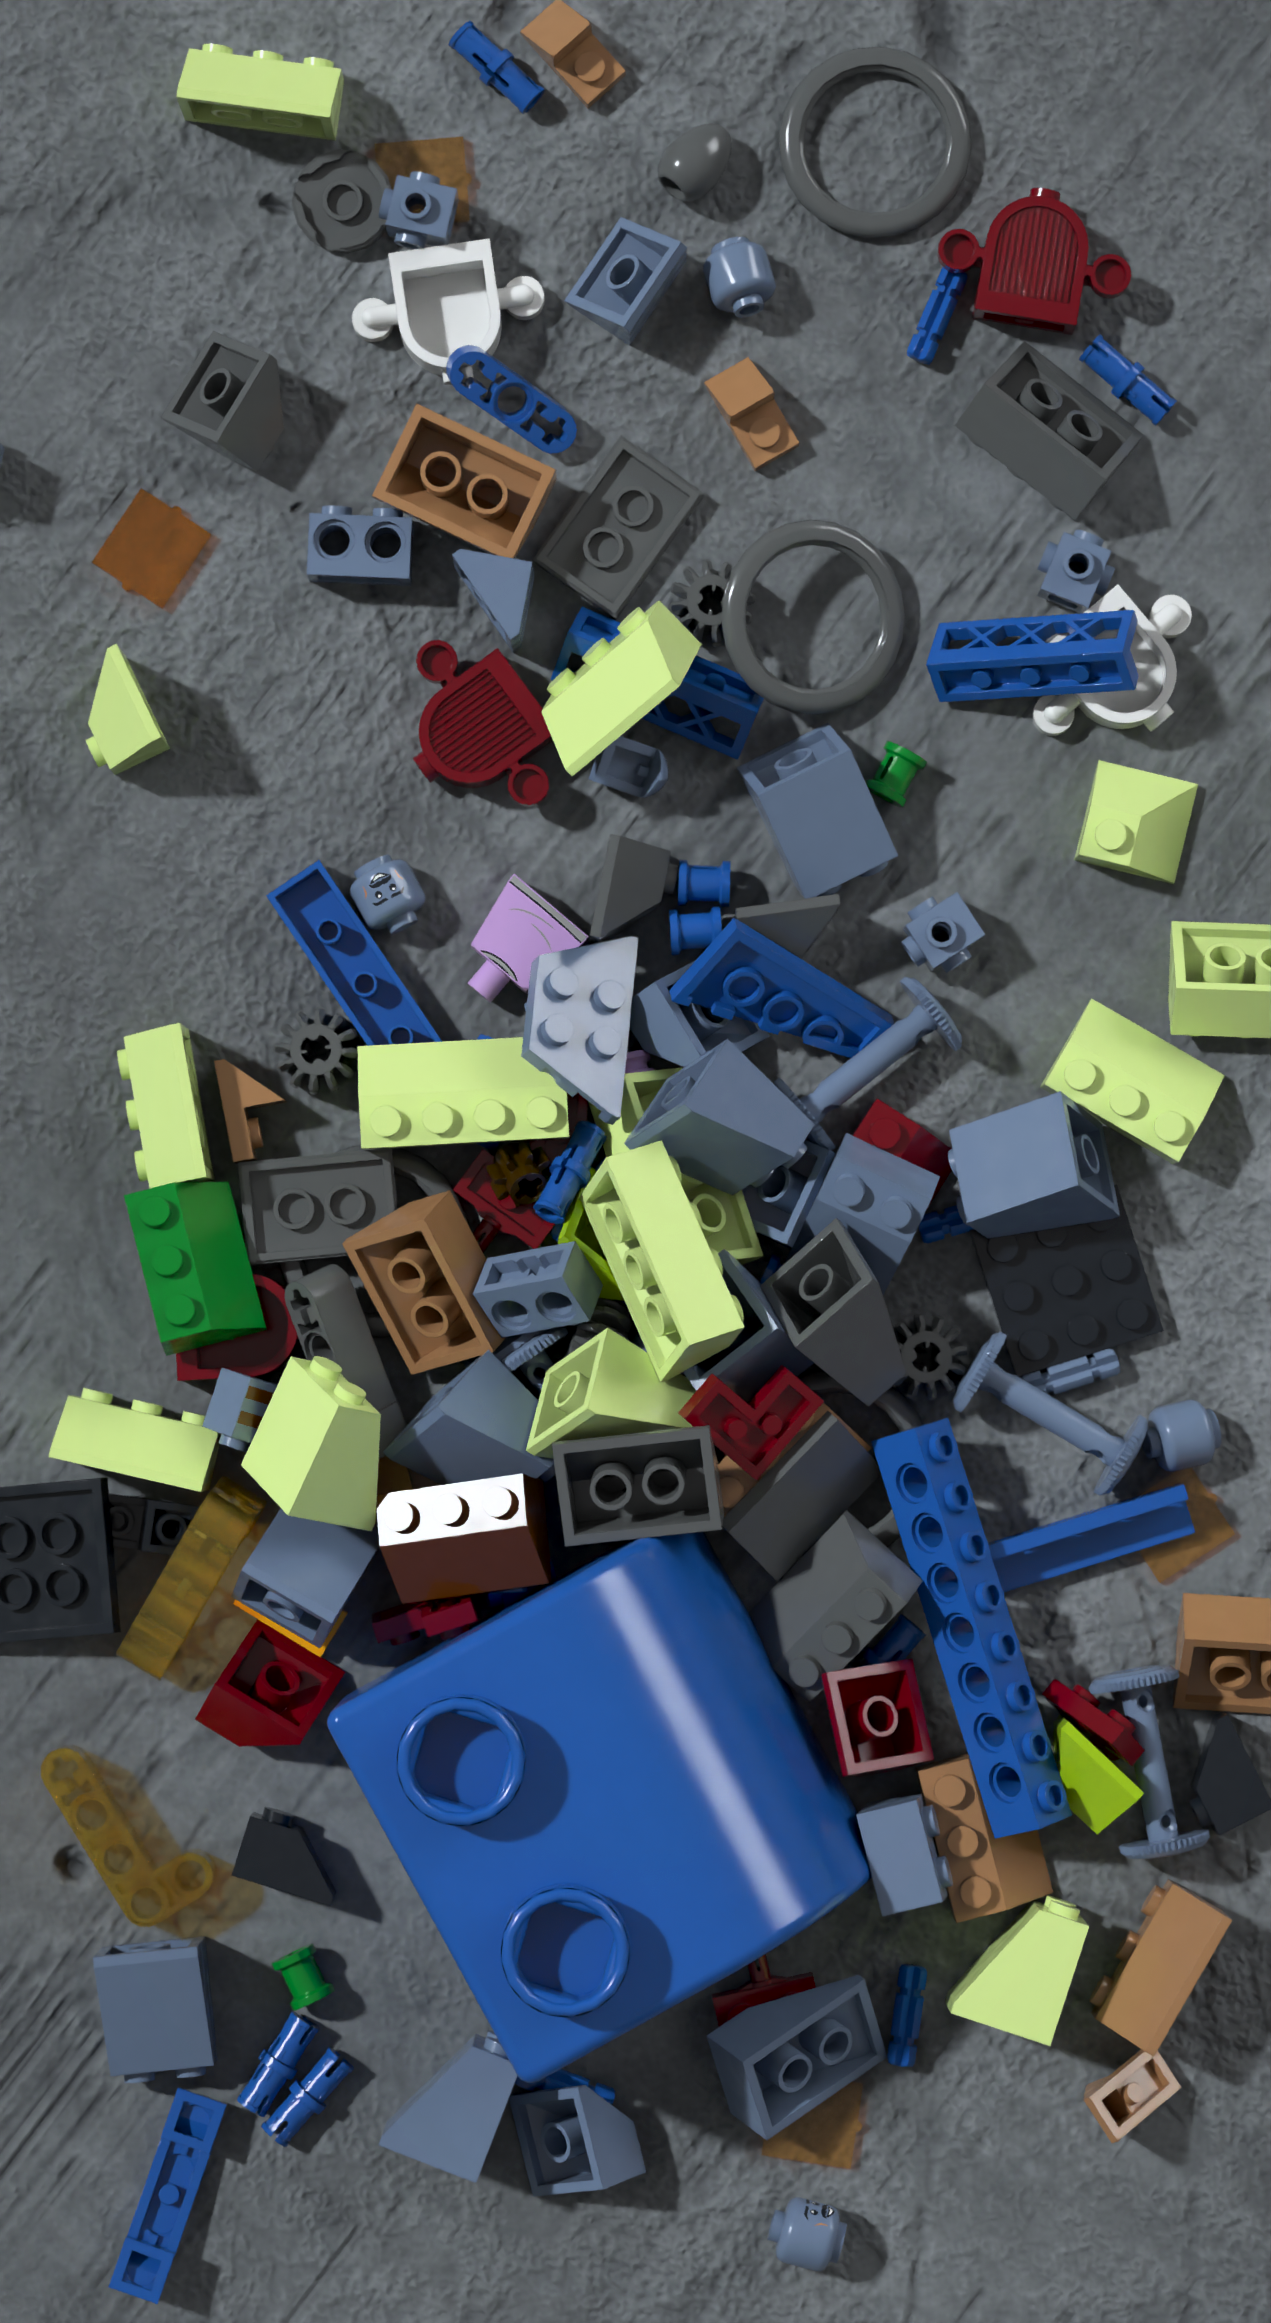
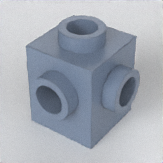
M413 171L410 173V177L397 175L394 189L385 188L379 210V218L386 220L385 226L388 236L395 237V244L413 250L425 248V244L432 246L448 245L459 202L457 188L439 185L440 179L438 177L423 172ZM415 209H423L420 213H412Z
M1076 529L1073 535L1063 532L1058 544L1048 541L1037 570L1046 573L1037 596L1078 613H1084L1088 610L1094 593L1101 596L1105 595L1115 570L1114 567L1107 565L1111 550L1102 547L1104 540L1089 532ZM1069 565H1079L1083 573H1074L1069 568Z
M956 892L939 904L932 896L910 910L907 914L912 921L903 928L908 937L901 941L917 967L925 963L930 972L942 966L945 972L948 973L972 957L967 948L983 939L985 933L959 893ZM937 927L944 929L947 932L948 940L945 942L936 941L932 937L931 930Z

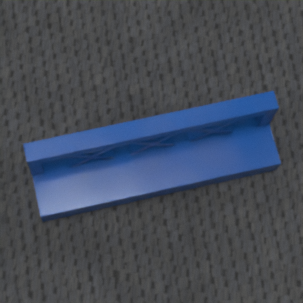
M582 606L567 633L551 680H554L562 671L567 669L572 653L584 656L601 638L611 642L621 633L617 629L620 622ZM696 655L681 685L666 697L676 696L685 700L692 713L680 717L669 712L665 703L661 701L641 719L738 760L756 716L764 702V698L754 692L739 673ZM722 716L741 724L736 739L734 740L716 732L710 719Z
M1134 610L939 623L926 666L939 702L1135 690L1139 675L1130 648L1138 620ZM1119 629L1117 638L1094 639V637L1105 630ZM1057 633L1070 634L1059 642H1044ZM1006 637H1021L1008 646L995 645ZM972 640V642L961 649H948L950 641Z
M1177 1483L988 1542L1003 1592L1196 1533L1186 1504V1500L1189 1498L1185 1485Z

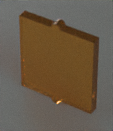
M463 136L374 144L376 162L389 178L392 189H394L397 175L410 177V173L413 171L434 175L440 179L439 185L457 188L459 202L454 223L470 222L467 185L472 182V177L469 173H466ZM415 209L412 213H420L423 209Z
M141 488L92 563L120 581L124 591L129 592L133 590L163 610L212 535L184 517L180 507L174 506L171 508Z
M1192 1468L1173 1472L1138 1495L1140 1496L1180 1483L1185 1485L1189 1498L1186 1500V1504L1196 1533L1135 1552L1141 1554L1159 1583L1235 1535L1215 1504L1217 1496L1207 1492Z
M852 2081L770 2139H763L761 2155L851 2169L856 2131L858 2132L862 2129V2123L858 2120L863 2083Z

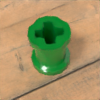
M887 741L884 746L886 755L873 779L866 780V785L870 793L901 808L904 807L907 801L904 795L917 770H924L927 761L912 751Z
M313 1943L292 1951L271 1963L275 1971H281L293 1996V2000L290 2003L293 2011L314 2003L335 1991L332 1983H326L313 1956L316 1951Z

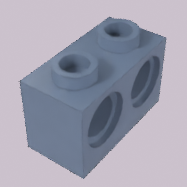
M335 505L322 506L321 513H309L307 576L309 581L411 586L414 541L412 517H403V512L396 508H374L372 516L352 515V508ZM335 531L346 534L350 542L344 553L331 556L321 549L322 541L327 534ZM382 534L395 535L401 541L399 551L392 557L382 558L372 551L375 539Z
M576 1241L487 1258L473 1295L501 1338L524 1333L531 1334L540 1330L561 1326H574L590 1321L603 1284Z

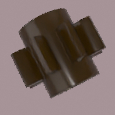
M521 1140L519 1143L507 1144L498 1150L493 1164L486 1167L492 1179L490 1186L499 1201L510 1195L516 1207H519L521 1204L533 1203L539 1199L550 1179L551 1173L548 1166L551 1162L541 1146L530 1151L524 1140Z

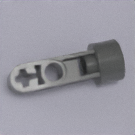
M330 1264L289 1283L285 1289L286 1306L306 1359L312 1361L314 1356H320L337 1363L342 1368L341 1374L347 1381L362 1388L366 1392L365 1399L381 1414L380 1459L386 1456L383 1451L407 1424L398 1400L395 1399L351 1279L341 1267Z

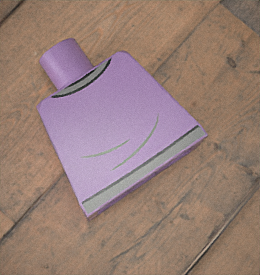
M513 874L471 943V947L486 962L467 984L490 1003L509 981L528 994L531 963L539 955L585 946L589 941V936L517 875Z

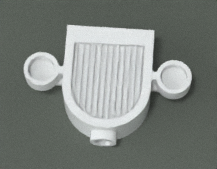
M490 238L388 253L395 304L387 305L384 301L376 298L365 299L354 308L352 323L356 334L367 342L384 340L391 333L393 325H399L404 347L410 357L423 369L443 376L445 385H452L446 373V365L450 355L462 346L473 345L480 347L492 356L501 337L502 322L500 310L506 309L512 317L519 320L533 319L543 309L544 291L540 283L529 276L516 277L506 287L497 289ZM479 360L473 365L464 362L460 366V370L464 375L463 382L469 377L474 378L473 371L479 368Z
M1117 584L1084 613L1122 610L1135 611L1138 623L1130 650L1139 675L1135 690L1042 696L1035 704L1032 712V720L1035 727L1041 733L1048 736L1060 735L1072 724L1074 709L1077 707L1091 720L1108 728L1129 729L1145 724L1150 732H1152L1174 713L1167 704V701L1174 690L1177 676L1175 657L1169 644L1163 637H1177L1189 626L1192 613L1186 600L1177 595H1165L1159 598L1152 606L1148 620ZM1119 629L1105 630L1094 637V639L1117 638ZM1059 633L1048 643L1059 642L1070 634Z

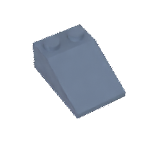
M846 1133L785 1263L837 1218L845 1226L877 1279L884 1295L930 1204L940 1176Z
M859 1975L749 2007L707 2035L730 2113L766 2140L887 2058L865 1979Z

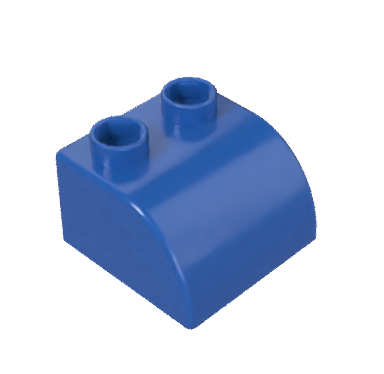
M704 1532L627 1540L552 1582V1585H545L507 1608L476 1623L463 1634L447 1639L349 1693L337 1704L327 1718V1726L511 2065L518 2077L527 2083H535L754 1962L831 1912L858 1891L872 1877L856 1816L858 1811L789 1685L774 1671L763 1642L745 1605Z

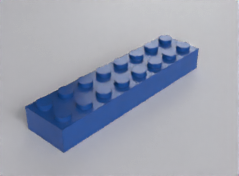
M320 860L266 895L367 1046L442 1042Z

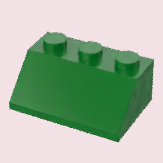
M173 1182L124 1195L160 1342L166 1356L267 1330L229 1182Z

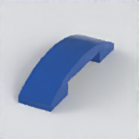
M179 2087L177 2088L161 2134L160 2143L129 2232L121 2249L109 2288L158 2304L227 2104Z

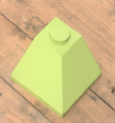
M117 644L107 648L88 721L94 736L86 739V743L98 767L108 764L109 769L114 775L170 749L126 656Z
M1099 760L1074 860L1174 884L1198 784Z

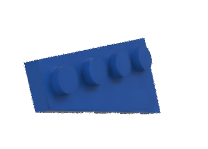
M733 918L669 990L672 1002L688 1007L690 1003H695L710 1008L713 1015L729 1020L736 1016L758 1023L760 1030L776 1035L783 1031L802 1037L804 1044L849 1058L855 1056L894 1024L891 1014L736 918Z

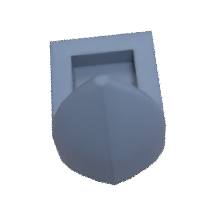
M620 736L596 756L589 779L641 798H647L655 795L668 781L667 760L659 749Z

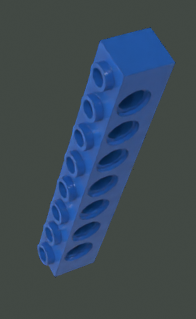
M949 1418L871 1441L910 1568L923 1580L917 1591L994 1838L1038 1830L1072 1816L1066 1791L1061 1781L1051 1743L1037 1704L1035 1691L1027 1672L1019 1640L1013 1627L1004 1592L998 1579Z

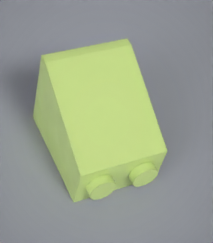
M606 1328L546 1370L526 1451L534 1456L554 1459L552 1442L693 1427L678 1412L694 1395L696 1390L688 1378L682 1374L660 1382L648 1353L610 1328Z
M291 1356L241 1466L288 1516L372 1531L376 1522L381 1414L365 1399L366 1392L362 1388L347 1381L341 1374L342 1368L337 1363L320 1356H314L312 1361Z
M1047 1895L1045 1903L1035 1900L1030 1901L948 1991L945 2003L950 2013L1051 2046L1089 1929V1925L1079 1915L1081 1910L1077 1909L1076 1905L1071 1902Z

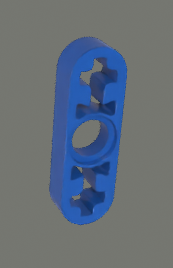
M473 345L462 346L450 355L446 365L448 379L453 387L467 399L546 453H560L569 448L574 442L577 428L568 410L480 347ZM477 360L480 361L478 364L479 369L485 377L492 381L488 391L481 382L473 377H469L465 382L462 381L464 375L460 370V366L464 362L473 365ZM497 373H501V374H502L501 376H499L498 378H496V374H497ZM508 387H519L525 392L523 406L511 413L499 409L498 397L500 393ZM487 392L485 398L481 397V395ZM538 401L542 402V404L536 407ZM535 409L550 422H554L560 417L558 423L563 429L562 433L559 436L550 433L544 439V430L538 422L531 418ZM527 421L526 426L521 425L522 423Z

